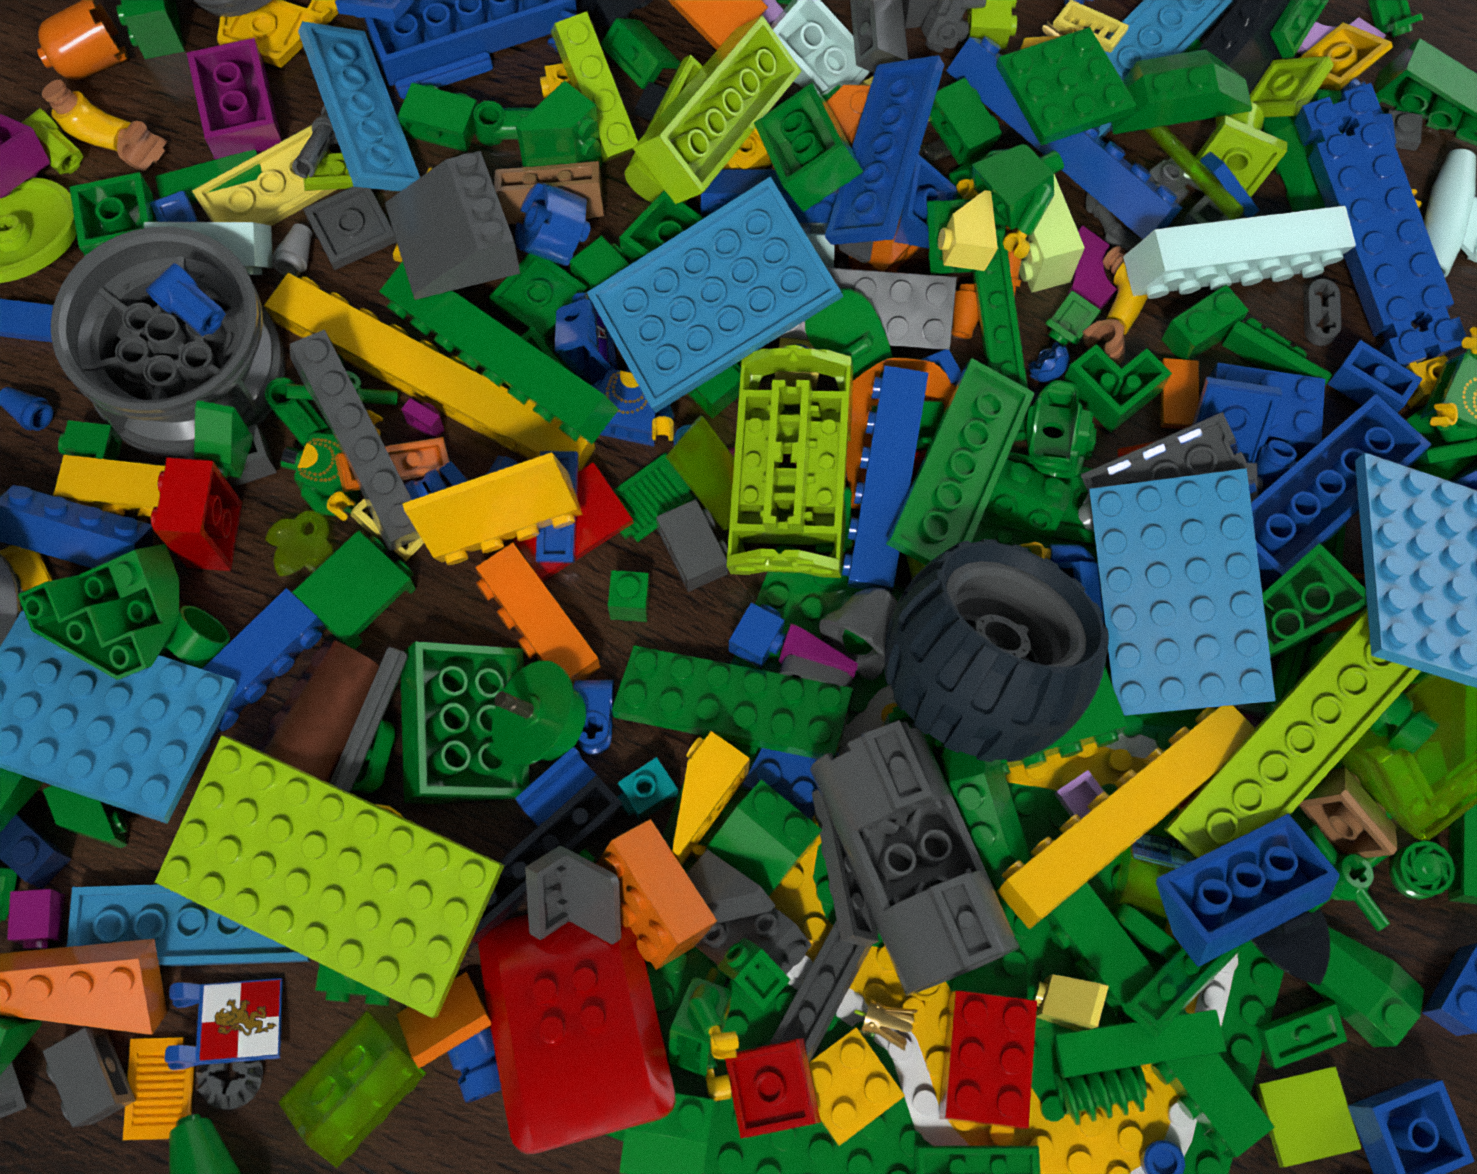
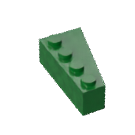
M1420 38L1379 71L1373 85L1379 104L1383 102L1396 107V111L1423 115L1422 118L1428 120L1426 126L1435 130H1453L1456 132L1455 138L1477 146V73Z

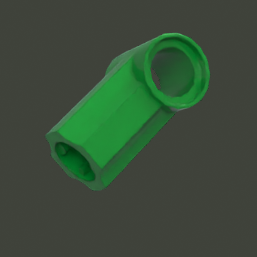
M494 101L479 103L473 113L477 140L486 146L498 145L504 139L518 140L516 126L535 108H502L500 104Z
M285 377L276 378L267 385L265 398L276 417L282 420L305 448L310 434L323 433L325 430H329V427L305 399H290L286 403H279L285 397L286 384L295 383Z

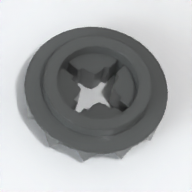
M261 1060L231 1062L233 1063V1071L245 1075V1079L238 1078V1080H232L227 1090L225 1080L214 1076V1073L227 1070L230 1063L200 1065L196 1072L198 1077L197 1090L202 1094L207 1104L220 1109L239 1108L253 1099L261 1086L263 1079Z

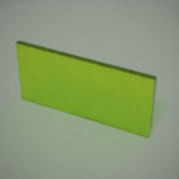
M699 416L668 453L666 458L706 509L709 510L721 528L726 531L730 525L734 457L705 418Z

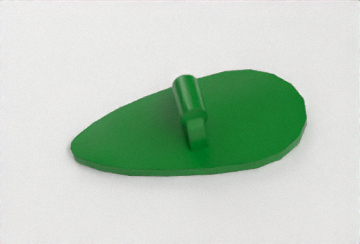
M840 289L844 297L805 320V332L815 349H826L850 356L853 364V380H855L874 365L893 358L882 322L872 303L857 291Z

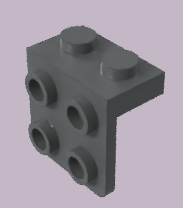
M561 845L525 867L529 934L542 940L570 921L610 944H615L621 939L619 880L614 873Z
M775 907L770 912L722 923L716 922L698 944L695 945L699 951L718 966L732 945L738 943L742 938H747L762 948L785 974L803 960L806 952L812 946L798 926Z

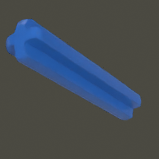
M482 51L396 79L395 87L399 97L405 99L411 83L433 85L439 88L491 71L493 65L488 52Z

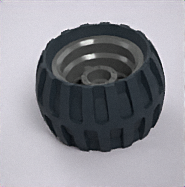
M982 539L979 542L970 543L967 540L954 545L930 561L913 578L894 609L886 635L884 660L885 678L887 684H891L893 689V699L899 708L905 710L915 721L914 725L926 735L929 733L944 743V747L956 753L961 751L976 756L977 760L992 762L996 759H1006L1008 762H1014L1044 750L1065 735L1082 717L1092 702L1103 676L1108 652V628L1103 625V614L1097 603L1092 602L1085 593V588L1075 578L1072 579L1058 568L1059 565L1028 552L1027 548L1016 544L1011 546L998 543L997 540Z

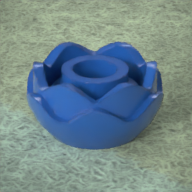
M1055 342L1051 349L1042 350L1038 355L1037 361L1029 364L1031 372L1029 375L1034 380L1050 383L1060 377L1069 366V354L1065 345L1062 347L1059 343Z

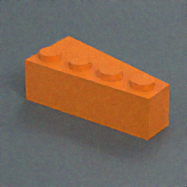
M154 939L0 953V1015L153 1035L168 1013Z

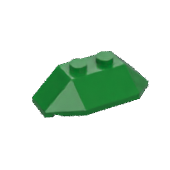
M1206 49L1137 61L1123 80V83L1137 104L1134 115L1111 122V127L1114 135L1252 111V104L1246 79Z
M945 748L937 763L991 883L1001 887L1006 881L1002 874L1018 860H1021L1024 865L1031 860L1001 761L998 759L992 762L977 760L976 756L961 751L956 753Z

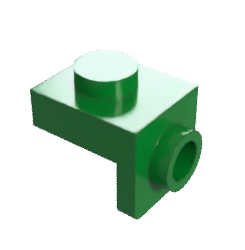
M1368 0L1375 28L1383 33L1391 31L1392 37L1412 31V23L1423 20L1422 13L1414 16L1411 15L1408 0Z
M1071 291L1052 319L1049 318L1045 324L1051 328L1048 335L1063 346H1066L1068 342L1077 346L1083 338V331L1095 322L1102 311L1074 291Z

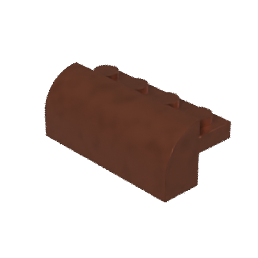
M325 641L322 647L312 656L311 664L302 678L294 684L289 698L280 712L272 718L269 729L254 749L330 783L380 665L338 641H334L333 644Z

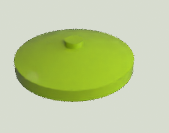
M33 177L15 187L10 195L0 199V283L14 281L45 268L58 259L74 241L77 233L71 194L60 184L51 180Z

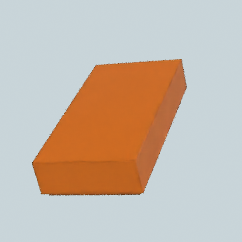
M1163 358L1161 363L1172 372V375L1162 392H1160L1161 428L1185 429L1192 426L1199 403V361Z

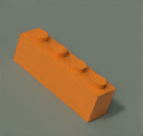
M513 542L476 566L480 578L476 585L488 601L494 598L501 608L496 611L508 629L515 626L522 636L517 641L530 659L536 655L539 661H551L560 665L569 675L573 687L575 680H585L601 669L596 654Z

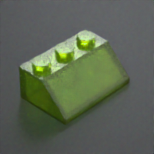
M366 1011L278 1103L304 1143L334 1167L338 1168L347 1157L356 1151L359 1144L373 1129L387 1118L391 1110L408 1093L415 1089L418 1082L426 1075V1072L422 1067H417L411 1054Z

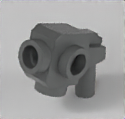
M939 0L936 7H931L921 28L923 35L927 39L925 45L935 52H943L945 47L951 49L956 46L958 41H964L969 31L968 22L962 18L965 10L985 8L986 0Z
M1171 157L1167 161L1163 160L1149 171L1151 174L1149 180L1158 188L1160 185H1164L1174 192L1177 196L1175 200L1177 204L1189 193V190L1186 188L1187 184L1200 192H1203L1209 184L1189 174V168L1187 167L1190 161L1183 157L1180 159Z

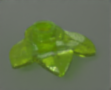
M305 511L299 514L295 520L282 519L273 524L269 529L265 540L278 547L274 555V566L279 576L291 575L304 566L312 574L333 555V549L327 541L329 524L323 515L315 511ZM311 522L314 525V531L311 535L307 536L304 528Z

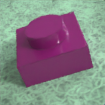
M409 398L402 407L407 424L430 438H439L445 431L440 418V412L427 402L419 404Z

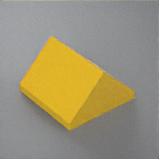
M1343 22L1299 58L1329 56L1334 66L1319 89L1341 91L1353 79L1377 62L1393 46L1389 40Z

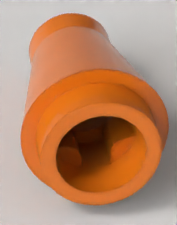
M965 283L959 286L958 291H955L951 334L959 338L970 339L979 321L975 286L974 284Z

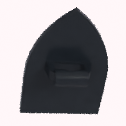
M1320 908L1315 912L1306 911L1251 939L1256 948L1281 970L1312 984L1320 985L1329 964L1330 936L1325 917Z

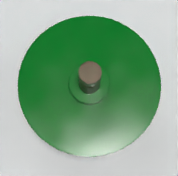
M537 661L518 671L507 683L503 691L499 692L495 697L496 707L492 719V739L495 749L501 758L518 766L530 765L541 759L546 761L557 760L573 748L584 728L586 707L581 694L573 689L567 672L560 665L551 661Z

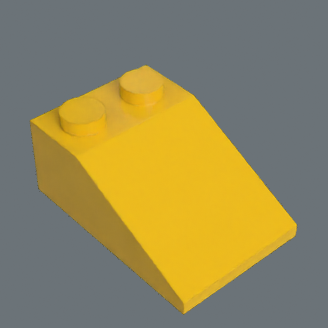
M712 731L705 740L698 737L686 754L689 760L687 762L672 850L681 866L690 856L692 848L699 844L749 773L750 758Z

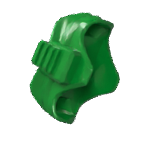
M1052 381L1038 394L1034 404L1030 405L1028 409L1026 434L1029 455L1034 467L1040 473L1050 477L1075 478L1078 476L1084 460L1091 459L1095 446L1096 429L1092 423L1093 412L1082 410V405L1079 403L1078 386L1073 382ZM1049 426L1056 427L1062 431L1063 435L1059 438H1051L1044 434L1043 429Z

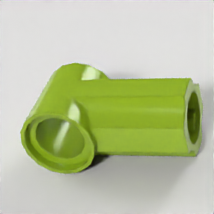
M39 108L21 122L33 128L50 161V165L60 175L65 173L72 174L80 167V162L84 156L62 134L56 123L42 109Z

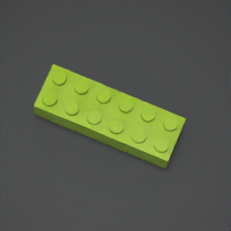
M763 15L736 28L633 147L634 151L675 204L702 194L756 128L754 122L770 111L801 72V69Z

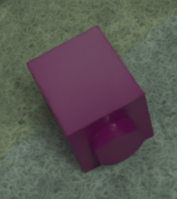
M52 889L11 891L7 940L21 944L22 950L25 951L48 949V943L62 942L65 895Z

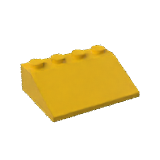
M552 452L402 503L405 513L433 558L441 563L446 561L447 565L466 561L469 553L480 549L482 553L501 549L504 547V541L517 537L518 541L534 538L540 534L539 529L553 525L554 529L569 526L575 523L574 517L583 515L570 475Z

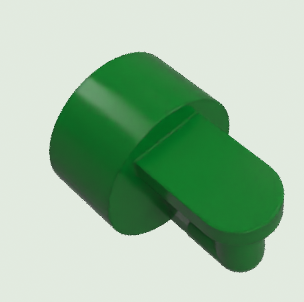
M183 606L179 610V621L159 655L168 658L173 653L183 660L184 664L203 669L229 643L230 636L225 627L209 613L194 606Z

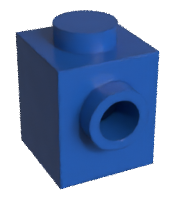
M750 603L729 639V652L762 669L770 653L777 655L787 637L786 634L782 633L784 619L780 618V613L768 605L762 604L759 607Z

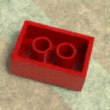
M167 458L165 470L161 471L158 476L160 497L158 507L155 506L151 513V526L186 568L231 571L242 501L213 461Z
M954 991L949 995L939 1119L1013 1129H1029L1037 1001L964 991Z

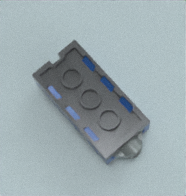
M1222 412L1081 474L1088 494L1079 509L1078 515L1086 530L1094 532L1089 490L1092 488L1247 468L1250 494L1257 491L1254 477L1242 452L1234 455V453L1238 452L1236 440Z

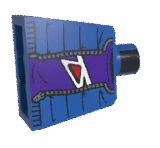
M577 293L572 297L571 304L560 307L556 311L555 352L579 378L588 384H592L597 379L604 378L608 370H618L614 342L588 294Z

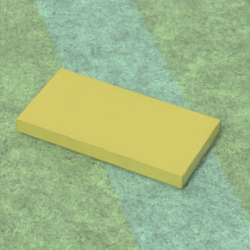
M312 125L192 190L211 222H255L273 226L337 190L305 191L303 178L296 175L293 171L292 163L311 137ZM260 164L262 173L257 177V180L209 192Z

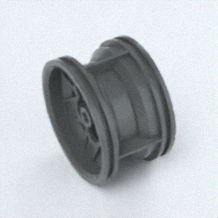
M150 227L121 234L99 245L80 260L68 274L56 296L51 316V339L60 366L80 392L93 403L96 411L106 424L111 425L116 433L120 435V438L135 449L162 458L188 459L184 447L194 444L195 405L197 400L234 407L246 427L257 424L259 427L272 411L265 398V389L272 380L285 377L286 369L284 346L280 334L269 313L261 304L257 290L245 267L228 248L213 238L196 231L177 227ZM175 263L191 276L203 293L209 296L210 299L225 306L228 311L225 312L226 315L221 322V326L213 334L201 336L179 316L174 315V312L169 314L158 304L152 308L150 305L156 302L145 289ZM116 337H118L120 341L116 345L115 357L111 358L113 344ZM143 355L138 361L132 362L134 358ZM206 360L202 366L197 367L200 361ZM171 374L167 380L160 381L164 376ZM146 392V400L134 397Z

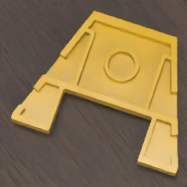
M272 0L261 8L247 14L233 17L220 16L217 41L219 45L255 38L263 61L282 68L303 48L298 33L302 22L327 25L339 13L335 3L336 0H312L308 8L283 0Z

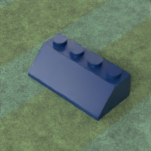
M1286 814L1158 877L1156 885L1174 937L1196 966L1199 967L1329 900L1340 874L1293 818Z

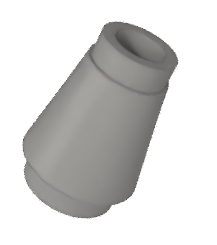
M294 224L273 253V266L280 274L286 276L287 273L298 277L307 269L313 234L310 228L302 224Z

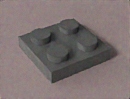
M353 186L303 209L334 270L397 242L393 229L371 188Z

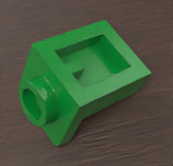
M742 938L738 943L732 945L718 965V969L729 977L762 1010L772 1002L791 980L762 948L747 938Z

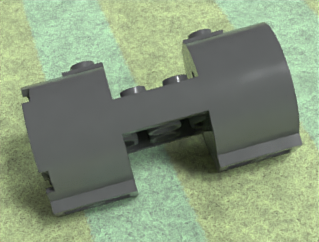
M899 720L865 732L861 737L848 742L847 747L837 752L838 757L835 759L832 753H827L810 767V771L872 913L905 995L909 996L986 965L1019 949L1020 946L925 734L914 723L911 724L912 729H910L907 722L901 723Z

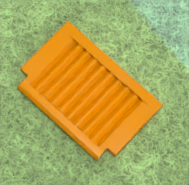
M186 1038L130 1039L127 1080L136 1101L125 1106L122 1140L169 1139V1133L176 1127V1122L185 1116L191 1115L195 1066L183 1070H171L168 1067V1063L165 1062L166 1048L171 1045H185Z

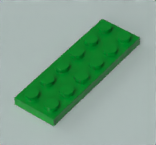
M973 358L966 363L887 539L886 544L927 565L935 557L954 545L967 540L971 543L1034 396L1033 391Z
M633 646L612 708V714L614 718L706 737L712 731L726 741L814 759H820L827 753H832L835 759L838 756L837 752L840 749L854 694L851 687Z

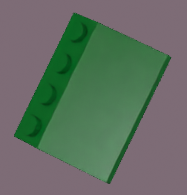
M415 641L403 651L408 654V659L401 673L404 803L449 804L516 799L530 785L529 765L518 766L501 758L495 749L492 739V719L496 707V695L503 691L507 683L518 671L524 668L523 649Z

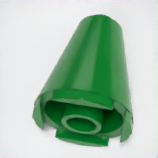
M192 1114L176 1122V1127L169 1133V1174H241L211 1119L201 1118L200 1114Z

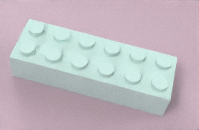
M1346 206L1155 229L1125 254L1123 258L1133 296L1147 295L1149 299L1165 296L1170 291L1179 290L1180 294H1189L1198 291L1201 287L1210 286L1211 290H1218L1226 284L1230 286L1236 282H1241L1242 286H1249L1259 283L1266 278H1272L1273 282H1279L1289 279L1295 274H1302L1304 278L1313 277L1323 273L1325 266L1341 261L1344 258L1343 254L1354 248L1356 243Z

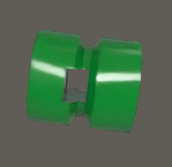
M1402 692L1371 725L1369 730L1378 738H1388L1387 746L1405 761L1435 733L1440 724L1424 710L1415 711L1413 709L1414 701Z

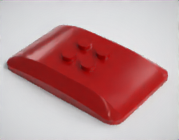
M528 914L503 921L478 943L489 1019L492 1023L490 1026L509 1133L514 1146L520 1152L537 1154L656 1121L666 1117L674 1108L676 1093L647 966L637 947L638 938L630 927L627 928L621 924V939L615 944L604 941L570 921L540 940L529 934Z

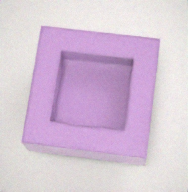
M1087 770L1056 791L1055 796L1070 817L1078 814L1082 819L1091 812L1087 806L1104 791L1089 770Z

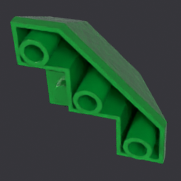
M166 544L133 550L80 575L44 582L18 594L32 632L116 680L152 667L179 621V577Z

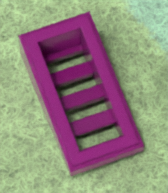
M791 623L779 659L781 664L788 655H795L840 669L854 678L858 663L801 627Z

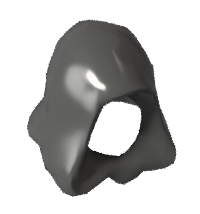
M871 587L855 593L841 608L826 614L822 618L819 625L821 641L858 663L857 671L867 680L876 679L885 670L886 635L891 617L898 603L897 599L883 588ZM845 629L864 639L873 649L866 655L849 653L842 639Z

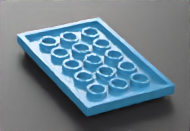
M771 177L587 292L645 398L655 412L660 411L844 297Z
M1363 453L1355 460L1371 656L1477 688V490L1368 453Z
M1247 468L1089 489L1105 626L1108 628L1109 635L1108 652L1112 686L1123 715L1275 701Z
M21 611L0 646V768L168 824L238 686L233 679L158 655L152 667L116 680L32 632L24 611Z

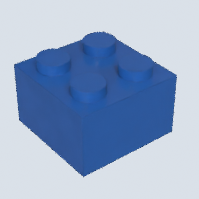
M1415 1078L1347 1106L1373 1174H1446L1475 1162L1443 1080Z

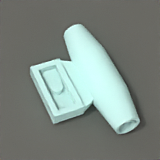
M1455 149L1448 153L1432 187L1424 219L1425 227L1444 277L1448 276L1460 248L1468 255L1467 259L1477 263L1476 155L1466 149Z

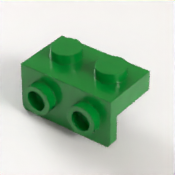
M1006 459L985 510L1043 536L1052 538L1065 513L1074 488L1057 478H1050L1031 470L1025 464L1015 463Z

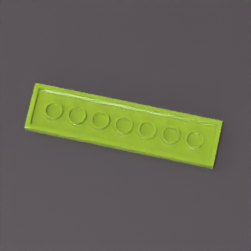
M1366 607L1231 754L1223 766L1209 778L1166 825L1164 830L1197 859L1286 814L1290 815L1421 671L1371 656L1368 610Z

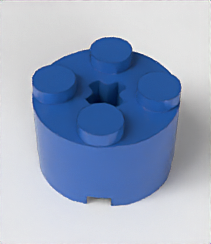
M535 184L528 192L520 209L526 215L523 224L518 222L516 224L515 242L517 248L564 266L569 265V261L572 259L573 252L579 241L584 242L590 232V222L585 221L587 200L579 195L549 184Z

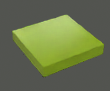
M1329 56L1273 60L1250 94V100L1262 109L1264 117L1297 116L1302 106L1309 104L1334 64Z
M1336 1066L1255 1085L1262 1111L1275 1126L1269 1134L1279 1167H1288L1361 1149Z

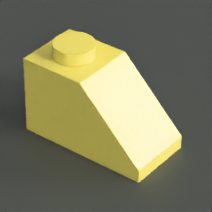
M984 190L952 215L946 228L941 229L938 237V248L943 252L944 266L986 270L998 249L991 191Z
M1052 974L1045 978L1044 983L1039 981L1035 988L1032 1000L1037 1001L1036 1017L1077 1032L1096 1028L1099 1024L1109 986Z

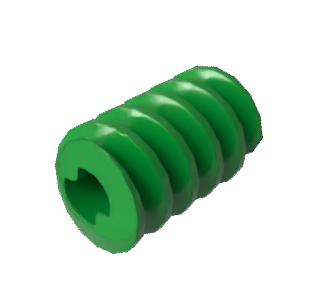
M1141 1066L1099 1072V1074H1086L1083 1077L1081 1075L1068 1077V1081L1062 1078L1060 1073L1055 1075L1056 1093L1061 1109L1065 1115H1070L1075 1125H1080L1081 1112L1083 1111L1087 1113L1092 1122H1096L1097 1108H1101L1108 1119L1113 1116V1105H1118L1124 1116L1129 1113V1102L1131 1101L1134 1102L1139 1112H1144L1147 1089Z

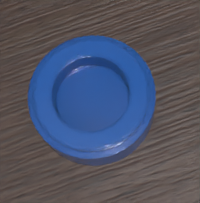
M1163 1140L1149 1143L1142 1151L1141 1167L1144 1174H1183L1185 1158L1182 1151L1174 1143Z

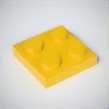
M857 1027L809 1063L820 1120L838 1146L905 1096Z

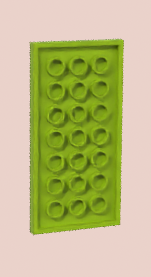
M221 735L155 883L410 1008L435 1018L438 1017L505 865L229 736Z

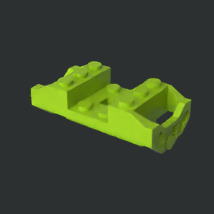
M787 345L784 348L760 349L742 359L726 566L730 574L751 575L761 572L806 573L819 577L841 578L847 512L844 503L848 441H851L853 364L850 356L826 349H806L799 345ZM779 371L817 372L834 377L839 391H812L810 380H796V387L787 386L786 380H772V390H758L763 376ZM783 454H791L790 462L797 463V467L780 468V462H783ZM743 543L834 545V550L829 557L801 550H784L781 554L777 553L774 549H757L745 552Z

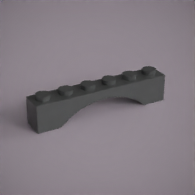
M325 329L290 343V358L306 390L332 430L389 552L421 538L402 503L412 499Z

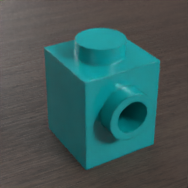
M657 757L618 782L621 794L617 798L623 803L625 813L628 816L635 813L640 822L678 797V788Z

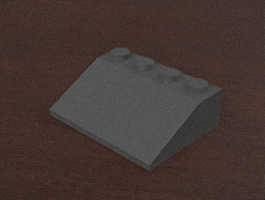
M481 151L446 159L385 202L415 300L520 274L515 243Z

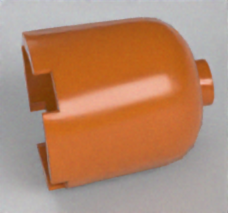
M81 0L48 17L41 23L38 29L41 47L37 49V53L41 61L47 68L53 66L60 75L67 79H83L124 62L129 58L125 46L118 48L113 36L119 34L103 5L101 3L96 5V0Z

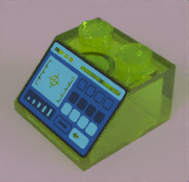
M1146 832L1123 852L1114 905L1119 906L1121 903H1124L1137 911L1167 918L1156 880L1158 877L1196 858L1175 839Z

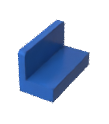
M573 747L516 797V801L523 812L539 827L590 782L596 774L581 759L579 751Z

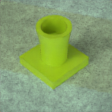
M1251 102L1252 111L1215 118L1216 129L1189 165L1190 175L1218 186L1200 162L1211 151L1227 165L1250 198L1287 152L1286 141L1261 131L1264 124V113L1253 102Z

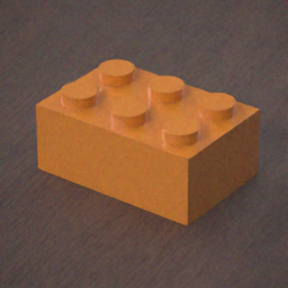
M651 819L611 840L596 863L617 876L620 891L621 924L632 929L638 938L637 947L640 954L646 961H651L656 970L694 948L717 922Z

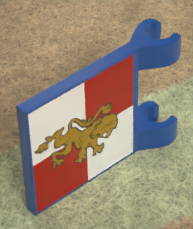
M282 978L212 984L180 982L173 983L170 986L169 997L175 1007L183 1008L199 1003L196 1047L185 1045L168 1046L165 1050V1062L168 1063L169 1069L183 1070L196 1065L280 1058Z

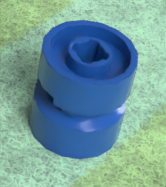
M491 1028L480 1031L447 1052L453 1069L462 1073L458 1079V1084L465 1103L481 1099L501 1090Z

